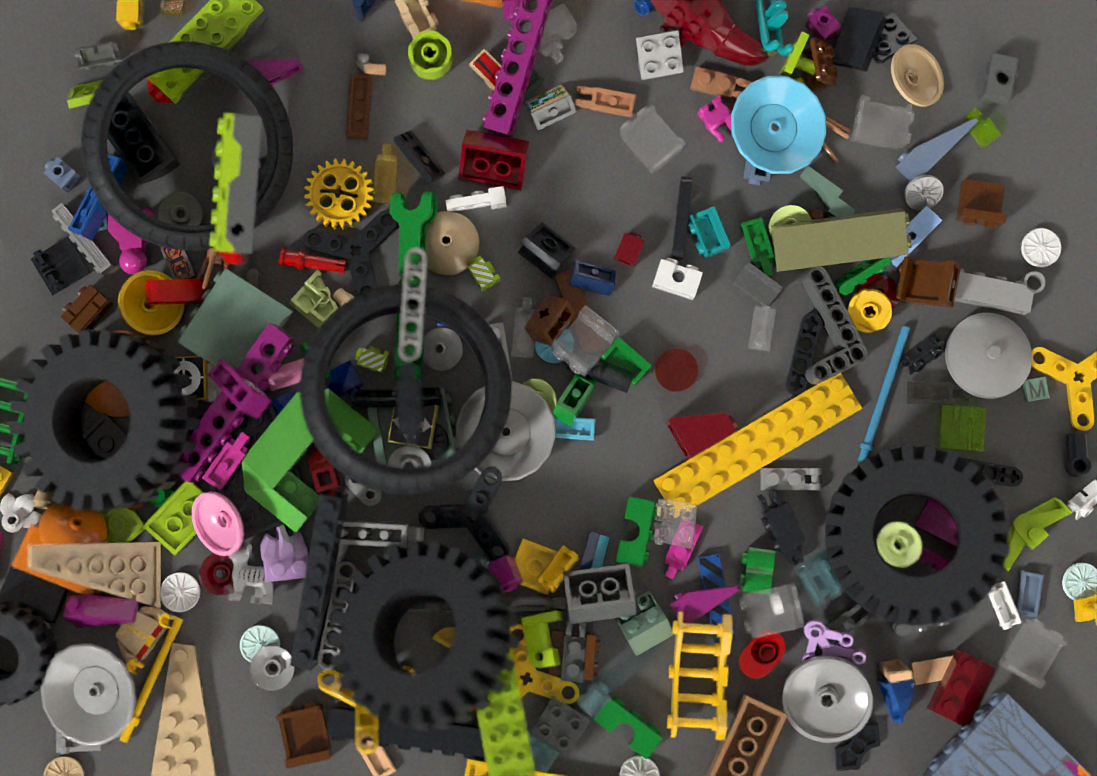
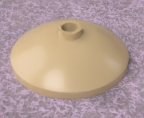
M915 44L905 45L895 52L891 62V75L894 85L902 97L910 103L921 107L929 106L938 101L943 92L944 79L941 68L934 56L925 48Z
M438 212L437 217L428 225L426 230V268L439 275H456L465 271L471 265L470 261L477 257L479 236L473 223L465 216L456 212ZM443 238H450V243L444 244L442 242Z

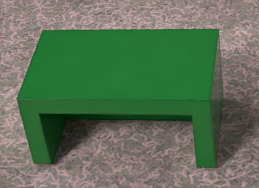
M619 337L601 357L603 361L633 372L634 375L630 384L633 387L652 366Z

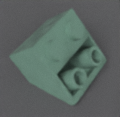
M650 590L635 598L636 615L615 618L636 656L675 635Z

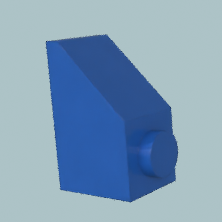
M886 677L877 680L893 723L901 724L914 696L912 688L915 685L913 680L889 682Z

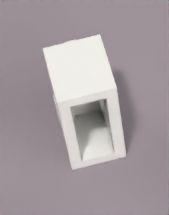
M671 258L661 259L652 287L693 300L703 272L698 271L699 268L687 264L686 268L679 266L678 261ZM679 272L683 275L684 280L676 282L673 280L672 274Z

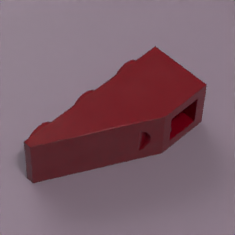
M313 442L308 448L307 454L317 493H323L327 489L333 490L342 487L337 469L324 457Z

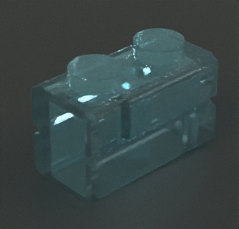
M593 680L586 687V691L583 690L577 698L578 705L590 716L595 717L602 710L601 706L604 707L609 702V692L611 690L603 681L599 680L596 682Z

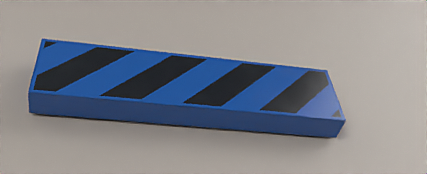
M719 553L698 557L703 589L726 586ZM728 598L708 611L710 625L722 623L723 614L731 615ZM732 620L733 634H732V640H731V641H736V635H735V630H734V625H733V620ZM712 634L714 644L719 643L720 637L717 634Z

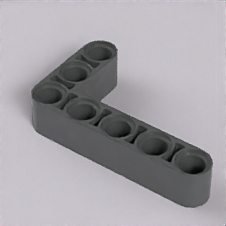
M821 266L813 267L807 271L802 277V283L837 353L807 368L805 372L806 379L814 385L820 384L862 363L868 356L867 349L825 268ZM812 274L816 275L818 282L813 280ZM822 293L827 296L828 301L822 298ZM832 312L837 315V321L833 319ZM842 332L846 333L847 340L842 337ZM852 351L857 354V360L853 358ZM834 360L839 363V369L835 367ZM815 369L820 370L821 378L816 375Z

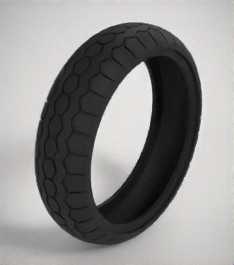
M174 41L157 44L140 50L120 62L107 74L94 92L87 107L81 135V149L85 172L93 192L104 209L116 222L132 234L152 244L170 249H211L214 246H209L210 233L215 232V224L180 226L160 221L139 209L121 190L110 168L107 152L108 130L116 107L127 92L143 79L155 73L176 68L208 71L225 78L238 87L249 98L259 116L262 117L267 141L266 165L256 191L254 229L273 211L287 186L293 162V136L290 121L274 87L259 70L240 56L221 47L201 42ZM237 224L231 228V233L234 236L242 232L241 227Z
M403 284L378 287L353 297L338 307L323 322L310 342L303 360L300 375V403L307 429L314 443L324 457L341 473L353 481L374 490L393 494H419L435 491L457 482L477 468L490 454L504 430L509 415L512 393L511 375L504 349L487 321L461 299L442 290L425 286L423 316L438 320L456 331L471 347L480 364L484 379L485 399L478 426L471 438L455 453L425 466L396 467L386 465L368 458L353 448L336 428L327 407L325 383L328 368L337 349L357 328L378 317L401 313ZM409 284V286L412 288H418L420 286L416 284ZM409 300L406 303L407 308L411 311H416L419 308V304L415 300Z

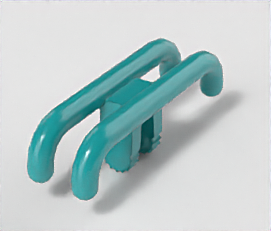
M754 0L763 48L768 52L777 49L778 53L782 56L789 55L793 51L794 46L792 44L784 45L781 26L789 18L788 12L784 10L787 7L785 0H768L769 8L766 11L763 0ZM768 30L773 31L775 40L772 42L770 41Z

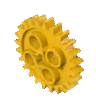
M334 159L333 165H330L328 161H326L325 168L318 165L320 170L318 173L311 171L314 179L307 178L311 186H305L304 189L310 192V194L304 195V198L310 200L306 206L307 208H313L310 211L312 216L318 214L316 217L318 222L324 219V226L327 227L332 222L333 229L337 227V224H340L341 228L344 229L347 222L351 227H353V220L360 223V215L367 217L364 210L372 209L368 202L374 201V197L369 194L374 193L375 190L368 187L373 182L372 180H365L369 175L367 172L361 174L362 166H358L355 169L354 161L348 166L346 159H343L341 164L338 163L337 159ZM333 177L336 179L334 185H325L328 178ZM349 181L357 182V186L354 189L346 188ZM327 190L333 193H321L320 191ZM339 190H342L345 195H340L337 198L334 193H339ZM346 195H358V198H352ZM324 199H332V204L329 207H322ZM351 201L354 203L351 210H343V205L346 202Z

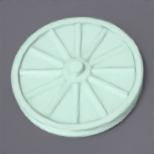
M1082 562L1070 566L1066 570L1062 581L1066 595L1074 600L1096 593L1097 569L1091 564Z
M265 625L250 627L244 632L240 640L241 654L250 663L254 655L262 648L267 646L280 647V639L277 633Z

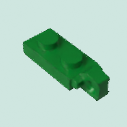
M762 217L741 223L740 226L753 265L761 269L768 277H773L771 265L775 264V256Z

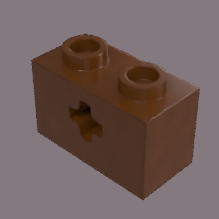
M548 294L524 328L533 341L552 347L576 313L568 300Z

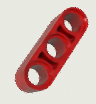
M204 279L145 281L146 304H201L204 302L201 298L208 289V284L203 289Z

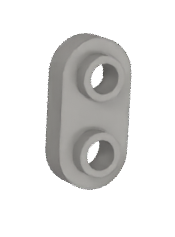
M345 476V483L348 488L365 505L374 506L381 501L382 491L368 488L359 483H353L352 479ZM368 491L374 492L372 499L367 498Z

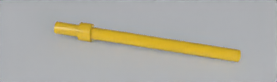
M175 616L176 620L173 621L172 628L169 629L135 703L132 719L119 740L125 743L128 742L134 727H137L141 719L139 716L184 620L180 617Z

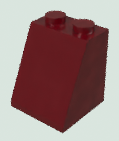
M726 412L674 417L666 422L667 427L687 460L737 432L735 429L737 427L736 421L732 415L728 416Z

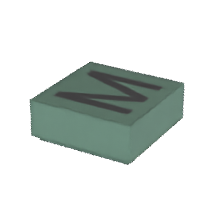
M1046 377L1026 380L1023 383L1026 402L1050 398Z

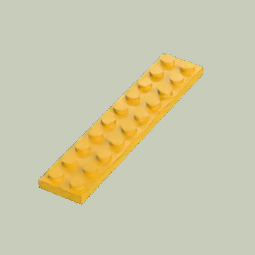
M840 373L808 389L738 430L736 433L653 480L672 515L674 518H677L861 410L862 407Z

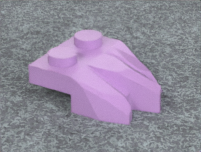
M282 524L276 527V538L265 533L260 543L265 582L305 578L309 554L300 530L296 533L293 532L292 536H288L285 526Z

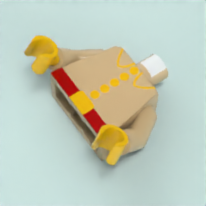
M143 606L137 609L135 623L119 624L121 627L115 636L118 638L117 644L127 663L126 669L128 672L136 675L135 667H144V664L139 662L138 659H146L166 629L172 628L168 622L170 619L176 620L175 616L168 615L158 607Z

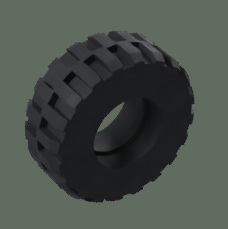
M0 602V636L9 639L15 645L19 654V664L15 672H7L0 669V706L4 704L8 706L17 704L19 701L27 699L40 690L42 680L47 673L45 669L55 657L54 651L57 650V644L52 639L53 631L46 626V620L42 616L38 617L34 614L35 610L32 608H22V604L16 602L9 605L7 602Z

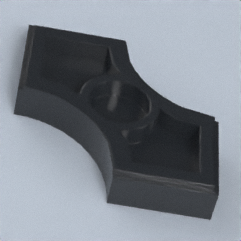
M866 723L846 744L835 747L837 771L860 770L861 760L865 753L872 748L880 746L878 723Z

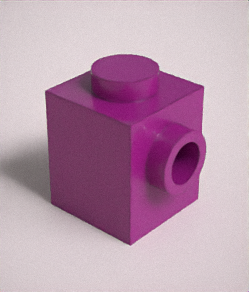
M826 6L820 10L818 8L814 9L808 15L809 18L805 24L814 37L824 42L836 34L841 27L840 23Z
M505 555L487 564L489 571L502 582V585L499 587L506 592L518 588V584L524 582L513 557Z

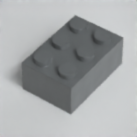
M629 564L563 572L570 624L636 615Z

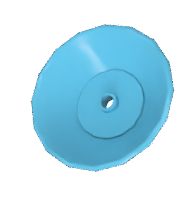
M766 76L750 83L737 97L731 114L732 136L739 152L754 167L771 174H791L808 166L820 153L826 137V115L818 97L804 83L788 76ZM772 124H774L777 127L776 131L772 130Z

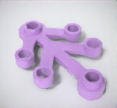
M811 620L805 625L804 633L809 642L802 662L807 657H816L814 653L817 642L823 649L822 656H843L851 658L856 664H863L865 662L866 653L864 650L846 648L853 643L854 637L851 632L826 629V626L820 620ZM814 629H815V630H818L819 633H818V634L812 633V630H814ZM843 637H849L850 641H844ZM828 639L839 640L840 644L844 647L830 644ZM860 654L863 658L858 659L855 655Z

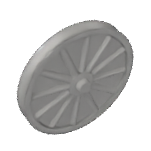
M933 175L918 176L907 185L904 192L905 201L914 210L922 211L926 206L932 208L943 196V185Z

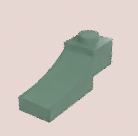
M806 167L800 178L807 182L818 194L826 208V217L853 215L856 210L838 198L843 190L811 167Z

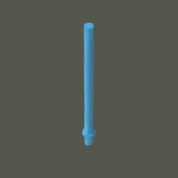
M902 326L864 442L859 447L861 448L857 460L859 462L867 458L869 452L873 450L872 443L910 332L909 327Z

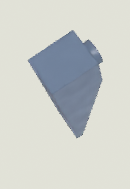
M974 118L915 147L911 152L906 150L898 158L900 163L896 168L910 182L918 176L925 175L978 120Z

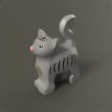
M248 544L246 547H240L236 552L228 555L234 564L232 573L234 589L229 594L228 599L239 602L245 587L255 588V595L251 597V603L271 605L274 586L273 582H265L264 566H248L252 545Z

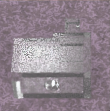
M564 3L549 12L539 46L542 56L545 55L547 57L550 55L555 64L562 62L564 59L559 50L563 48L561 40L572 38L577 31V23ZM531 22L527 24V31L531 28Z

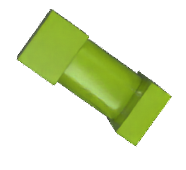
M552 611L521 618L530 663L536 668L561 665L558 648L552 647L548 623L564 620L563 611Z

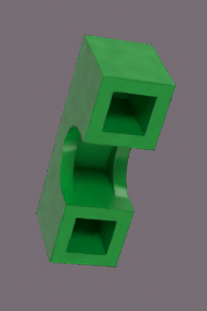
M633 497L627 498L624 519L634 521L639 528V533L632 541L619 540L615 562L642 567L643 563H647L649 550H646L647 541L651 542L653 529L650 528L651 519H656L658 507H654L655 502Z
M608 696L594 714L593 720L609 732H612L618 724H630L634 729V735L628 745L647 760L663 739L659 734L661 730L652 723L647 725L641 721L643 716L632 709L629 712L625 709V703L618 697L614 696L612 699Z

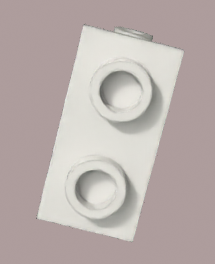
M1096 479L1083 489L1088 495L1087 497L1079 492L1068 501L1067 507L1072 512H1076V520L1081 516L1087 517L1093 511V506L1097 504Z
M1006 582L996 583L992 587L993 590L989 597L999 619V626H1002L1003 630L1011 628L1012 625L1022 623Z

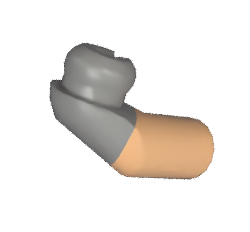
M358 54L357 66L366 74L385 75V64H372L368 61V54Z

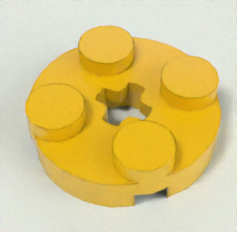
M861 289L851 298L848 305V314L859 331L871 333L879 329L881 330L887 326L891 319V301L879 290ZM873 306V310L876 313H871L869 316L866 315L864 308Z

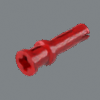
M282 247L279 266H295L299 270L308 267L344 274L346 260L307 255L303 250L295 252Z

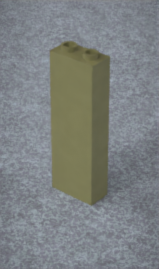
M902 208L771 225L776 270L779 272L909 255L908 248H912L911 236L907 235L906 227L910 226L908 213L905 214Z

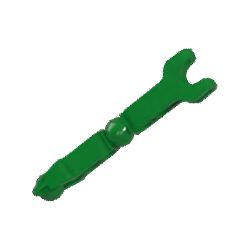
M433 191L424 192L420 205L413 210L408 209L404 194L401 192H393L391 194L390 214L399 224L398 268L399 276L402 278L398 284H403L405 258L409 250L419 248L426 253V230L428 225L437 217V196ZM412 255L409 258L413 265H420L422 263V259L418 255ZM411 277L408 279V284L420 285V281L416 277ZM397 313L396 341L394 343L396 363L394 375L396 381L401 380V366L407 363L399 355L401 313ZM423 321L421 351L416 360L411 361L415 368L416 380H421L422 377L421 365L424 354ZM408 322L405 324V330L410 334H414L417 332V326L413 322ZM406 345L403 348V352L406 356L411 357L415 355L416 349L412 345Z

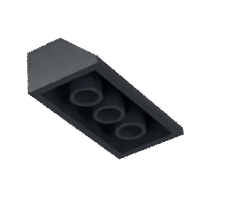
M127 92L112 116L107 138L141 185L164 177L181 164L134 97Z

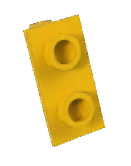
M563 545L537 581L554 593L564 580L563 572H570L580 559L578 554L570 551Z

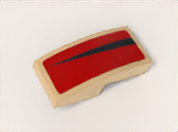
M483 49L471 61L469 66L485 80V83L492 90H495L497 83L495 76L497 70L501 69V65ZM511 84L505 87L504 93L512 86Z

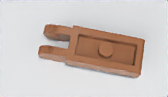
M696 67L690 89L715 96L720 95V97L727 99H737L742 92L734 91L735 86L746 88L752 82Z
M577 86V93L588 96L592 95V100L575 99V106L632 118L635 94L598 87Z

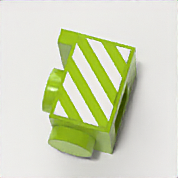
M481 256L470 261L471 265L468 266V270L482 292L501 281L498 274L493 275L496 271L490 261L485 262Z
M369 346L368 349L359 347L355 360H358V366L384 375L391 354L388 351H384V354H381L382 350Z

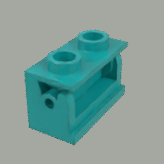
M715 206L695 214L694 217L690 215L687 227L690 234H694L697 239L695 246L699 255L703 254L704 259L730 248V242Z

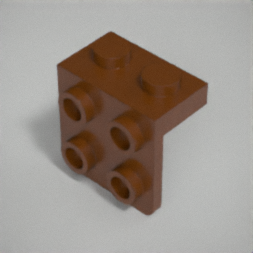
M816 37L811 38V47L803 49L804 56L813 60L815 68L814 75L807 72L809 89L812 92L837 86L836 79L838 75L836 68L833 66L832 58H834V51L832 46Z
M964 179L960 187L956 221L970 226H975L976 224L984 225L985 228L997 229L1005 224L1007 214H1001L1004 186L1002 184Z
M553 631L551 633L552 647L558 648L561 665L548 668V672L552 676H561L564 636H566L564 631ZM571 632V636L579 637L580 633ZM585 633L586 648L583 679L593 681V675L598 673V662H594L595 653H599L600 640L596 639L595 634Z

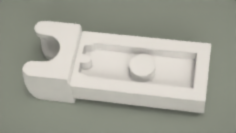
M504 187L489 188V193H484V191L472 192L471 196L467 197L462 195L450 196L449 200H445L447 211L455 212L490 205L491 209L506 207Z

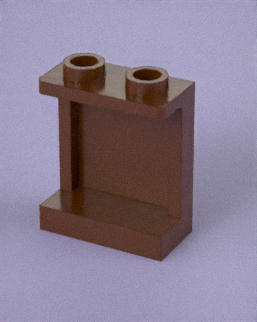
M904 257L899 268L900 281L895 289L897 299L909 304L953 308L961 265L955 260L935 262L913 260L910 257Z
M315 701L302 704L303 708L294 710V706L280 709L281 713L276 715V720H279L286 753V769L332 758L333 754L329 735H326L327 726L322 704L316 705Z

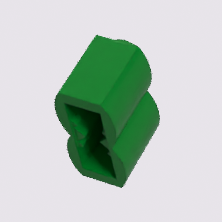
M747 547V551H743L741 564H745L744 573L739 575L738 585L742 586V591L770 595L775 551Z

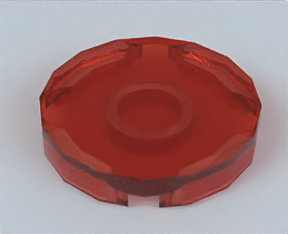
M682 349L665 351L658 358L655 365V376L658 383L664 389L671 392H681L688 389L695 382L698 375V365L695 358L689 352Z

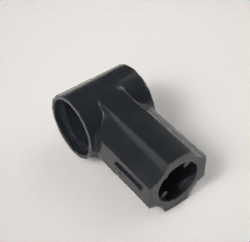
M1087 433L1066 434L1067 463L1065 469L1068 475L1079 477L1087 474L1091 469V462L1088 459ZM1075 461H1078V462L1081 463V465H1082V470H1081V472H1078V471L1075 469V467H1074Z

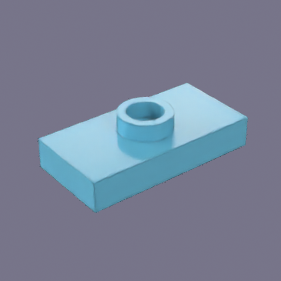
M577 417L570 427L555 418L556 438L594 441L596 419Z

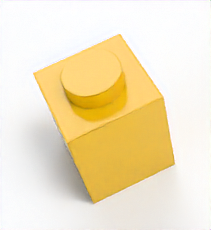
M117 0L116 21L121 27L127 30L143 27L144 2L142 0Z

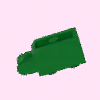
M576 374L558 400L553 412L554 418L571 427L591 397L597 381L592 379L588 381L585 379V376Z

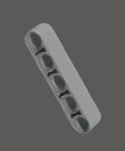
M419 248L409 250L404 265L399 355L401 359L407 362L416 360L421 351L427 258L425 252ZM412 255H418L421 257L422 263L420 265H413L409 258ZM411 277L418 278L420 286L418 288L410 287L408 279ZM407 301H417L419 308L416 311L409 310L406 306ZM413 322L417 326V332L414 334L406 332L405 324ZM412 345L416 349L415 355L411 357L406 356L403 352L404 346Z
M351 561L340 563L336 569L318 656L319 665L324 669L334 668L332 664L325 662L324 655L326 653H332L333 655L340 653V649L329 644L328 636L330 631L341 632V626L331 621L333 610L341 609L345 612L348 606L346 602L338 598V589L345 587L348 591L353 593L355 591L356 583L350 577H345L342 574V568L345 565L351 566L353 573L358 569L357 565Z

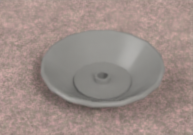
M511 381V405L504 427L510 429V434L508 436L501 434L490 454L474 469L481 474L486 467H496L502 473V481L519 480L536 472L550 456L556 439L555 418L546 400L531 387ZM485 386L476 390L461 407L456 422V439L459 449L471 438L478 426L484 407ZM493 473L485 475V477L497 480Z
M92 644L72 645L55 655L45 669L47 673L41 684L43 708L52 725L67 739L83 745L105 744L120 736L132 719L136 703L133 680L124 663L109 650Z

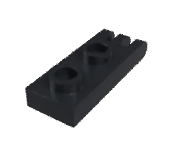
M407 131L394 137L395 144L428 185L441 179L446 174L412 131Z

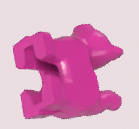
M719 95L712 100L711 105L714 107V110L709 111V106L706 104L699 109L697 115L703 120L706 129L717 137L719 142H723L724 135L718 128L723 123H726L727 127L732 131V112L722 102V98Z

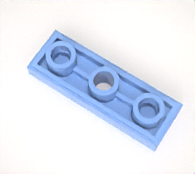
M928 206L910 222V226L906 227L907 235L912 234L914 237L911 240L912 248H908L909 254L942 221ZM908 255L889 258L892 264L897 267L904 260V257Z

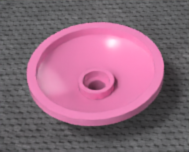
M206 492L199 495L192 506V521L199 539L209 550L218 555L227 556L236 552L242 544L244 533L242 519L238 510L230 500L219 493Z

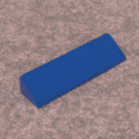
M108 153L110 168L120 187L129 168L122 158ZM91 185L68 230L92 241L107 211L99 202Z

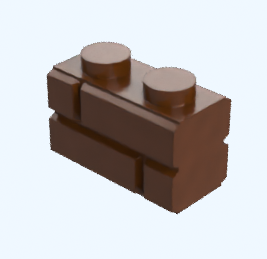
M89 284L88 287L84 286L78 291V298L73 303L70 302L63 308L61 318L78 333L82 330H90L114 303L97 288Z

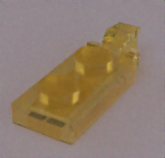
M383 143L382 155H377V159H375L374 203L390 204L391 194L396 192L398 161L397 156L393 155L392 144Z

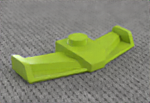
M1054 497L1032 510L1020 514L1012 521L1010 533L1008 534L1010 551L1009 556L1005 558L1003 566L1006 572H1009L1025 545L1034 550L1049 536L1043 528L1072 514V511L1060 499Z

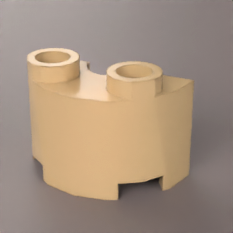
M395 0L400 15L413 39L420 32L437 29L436 26L439 23L434 13L429 14L426 8L429 5L428 0Z

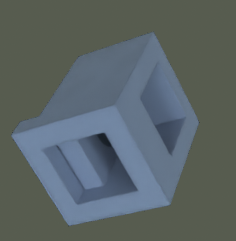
M59 157L55 160L50 159L44 167L46 169L44 174L67 193L82 177ZM62 169L61 174L56 175L59 172V170Z
M746 159L743 178L749 179L748 184L761 186V182H770L771 173L757 168L755 173L756 167Z

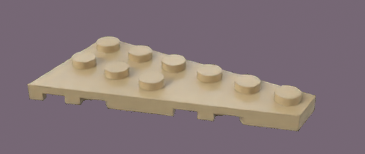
M160 542L28 545V569L126 599L137 600L139 603L161 608Z
M172 643L151 776H216L207 711L204 705V693L201 686L200 668L195 645Z

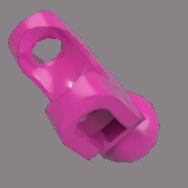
M151 208L142 209L143 212L155 218ZM108 214V231L119 242L120 250L122 251L119 259L120 267L128 274H136L143 271L147 265V257L144 252H146L148 242L126 230Z

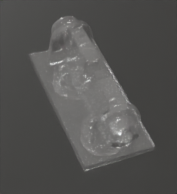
M766 305L754 307L748 348L770 351L776 309H771L770 306Z

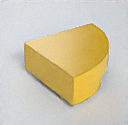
M445 627L435 633L432 639L451 649L456 627Z

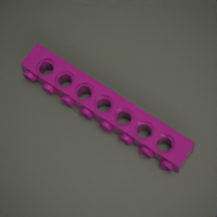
M521 0L520 5L515 8V22L513 27H510L507 36L509 40L508 46L502 52L501 60L503 62L501 69H498L496 72L495 81L497 83L495 90H492L489 96L490 107L483 116L484 128L513 137L553 0ZM532 1H537V8L530 11L529 4ZM526 22H531L530 30L523 32V25ZM520 43H525L524 51L517 53V46ZM518 64L519 70L515 74H511V66ZM511 84L513 87L512 92L509 95H505V87ZM505 105L506 113L503 116H499L498 109Z
M268 323L237 370L261 391H264L269 384L268 380L271 375L281 368V361L285 355L288 356L293 351L296 339L278 325ZM274 345L275 353L270 356L268 352L269 347ZM259 363L263 366L260 374L256 372V366ZM222 390L200 420L199 429L193 430L188 438L197 442L194 452L181 453L180 455L189 464L184 472L176 474L188 483L197 482L202 479L206 473L205 469L207 466L213 463L219 454V449L231 439L233 429L237 428L244 420L243 415L245 412L238 407L233 410L231 408L232 401ZM221 417H223L225 420V424L222 428H220L218 424V421ZM208 435L212 437V443L209 446L206 443ZM196 452L199 454L200 457L199 462L197 464L193 460L194 454Z

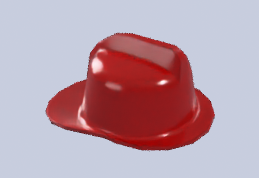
M765 630L758 633L740 655L739 665L742 672L751 678H760L767 675L781 661L785 653L783 637L773 630Z

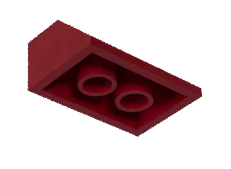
M466 129L461 148L458 179L498 187L503 186L504 188L521 191L530 141Z
M955 649L950 664L942 680L939 681L927 709L963 727L970 724L995 669L983 661Z

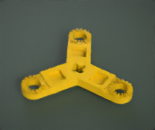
M1037 347L1032 349L1031 367L1066 384L1071 426L1078 431H1086L1092 428L1094 425L1091 382L1097 378V351L1076 364L1045 348ZM1035 353L1043 354L1044 360L1042 364L1035 363L1033 359ZM1074 372L1082 374L1080 378L1082 382L1074 381ZM1080 414H1084L1088 418L1085 426H1081L1077 422Z
M522 624L511 627V633L514 629H521L524 632ZM525 634L523 639L519 641L518 649H509L515 661L514 665L521 698L528 692H532L550 699L554 696L565 704L574 703L578 699L579 688L574 682L561 681L560 677L536 670V667L530 663ZM529 672L533 681L528 682L527 685L523 684V679L520 676ZM571 686L574 688L575 694L572 698L563 697L562 690L564 687Z
M406 665L402 667L406 673L416 674L413 667L411 668ZM332 669L323 670L318 676L319 688L356 707V747L364 754L374 752L379 744V717L368 713V708L357 705L350 698L354 692L343 688L338 680L343 674ZM332 676L335 678V682L329 686L323 684L324 678ZM365 737H371L373 743L371 746L364 747L361 744V740Z

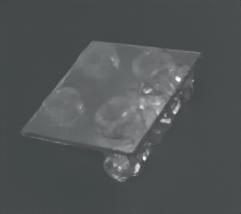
M658 498V503L656 504L657 516H655L656 523H654V543H667L693 549L697 505Z

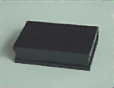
M856 7L848 8L833 46V65L868 71L888 20L884 17L883 12Z
M11 566L0 591V602H7L8 605L16 602L22 604V608L30 607L35 610L34 614L38 617L42 616L47 623L52 624L56 623L69 589Z

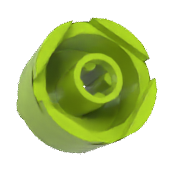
M433 30L418 33L409 45L408 56L414 72L420 78L435 80L449 73L453 56L451 45L443 35ZM428 53H433V57L429 58Z

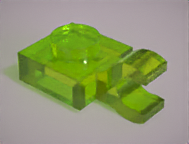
M977 108L966 115L969 121L974 118L978 120L974 128L970 130V133L981 148L1001 135L989 117L983 121L982 115Z

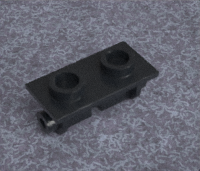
M935 334L933 336L929 335L918 344V347L922 350L921 352L914 347L902 356L903 359L900 362L904 367L908 366L910 375L914 372H920L931 359H937L942 355L944 351L943 339L939 340Z

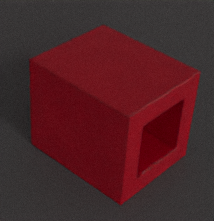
M624 233L614 260L634 268L645 240H642V236L637 233Z

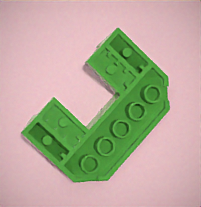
M325 389L327 407L336 428L353 448L362 453L380 430L330 389ZM300 392L295 394L242 459L245 492L295 533L318 507L320 495L290 471L314 442L303 417Z

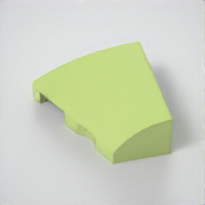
M317 269L305 282L304 286L294 295L289 304L320 328L323 322L338 307L335 301L331 299V292L328 287H325L321 279L322 274Z

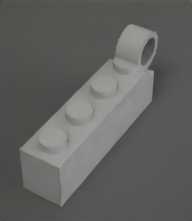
M961 269L955 301L1025 315L1031 312L1033 295L1044 289L1045 278L1041 273L1033 271L1024 275L1021 281L1016 280L1014 283L1007 281L1005 277L994 276V278L986 277L985 273L973 272V274L964 273L965 270ZM1029 277L1037 279L1038 288L1036 290L1028 286L1027 280Z
M344 519L340 544L385 547L398 545L399 547L406 548L409 541H424L425 527L411 526L410 523Z

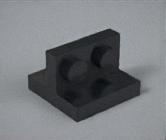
M541 222L525 236L518 253L552 279L564 261L576 248Z

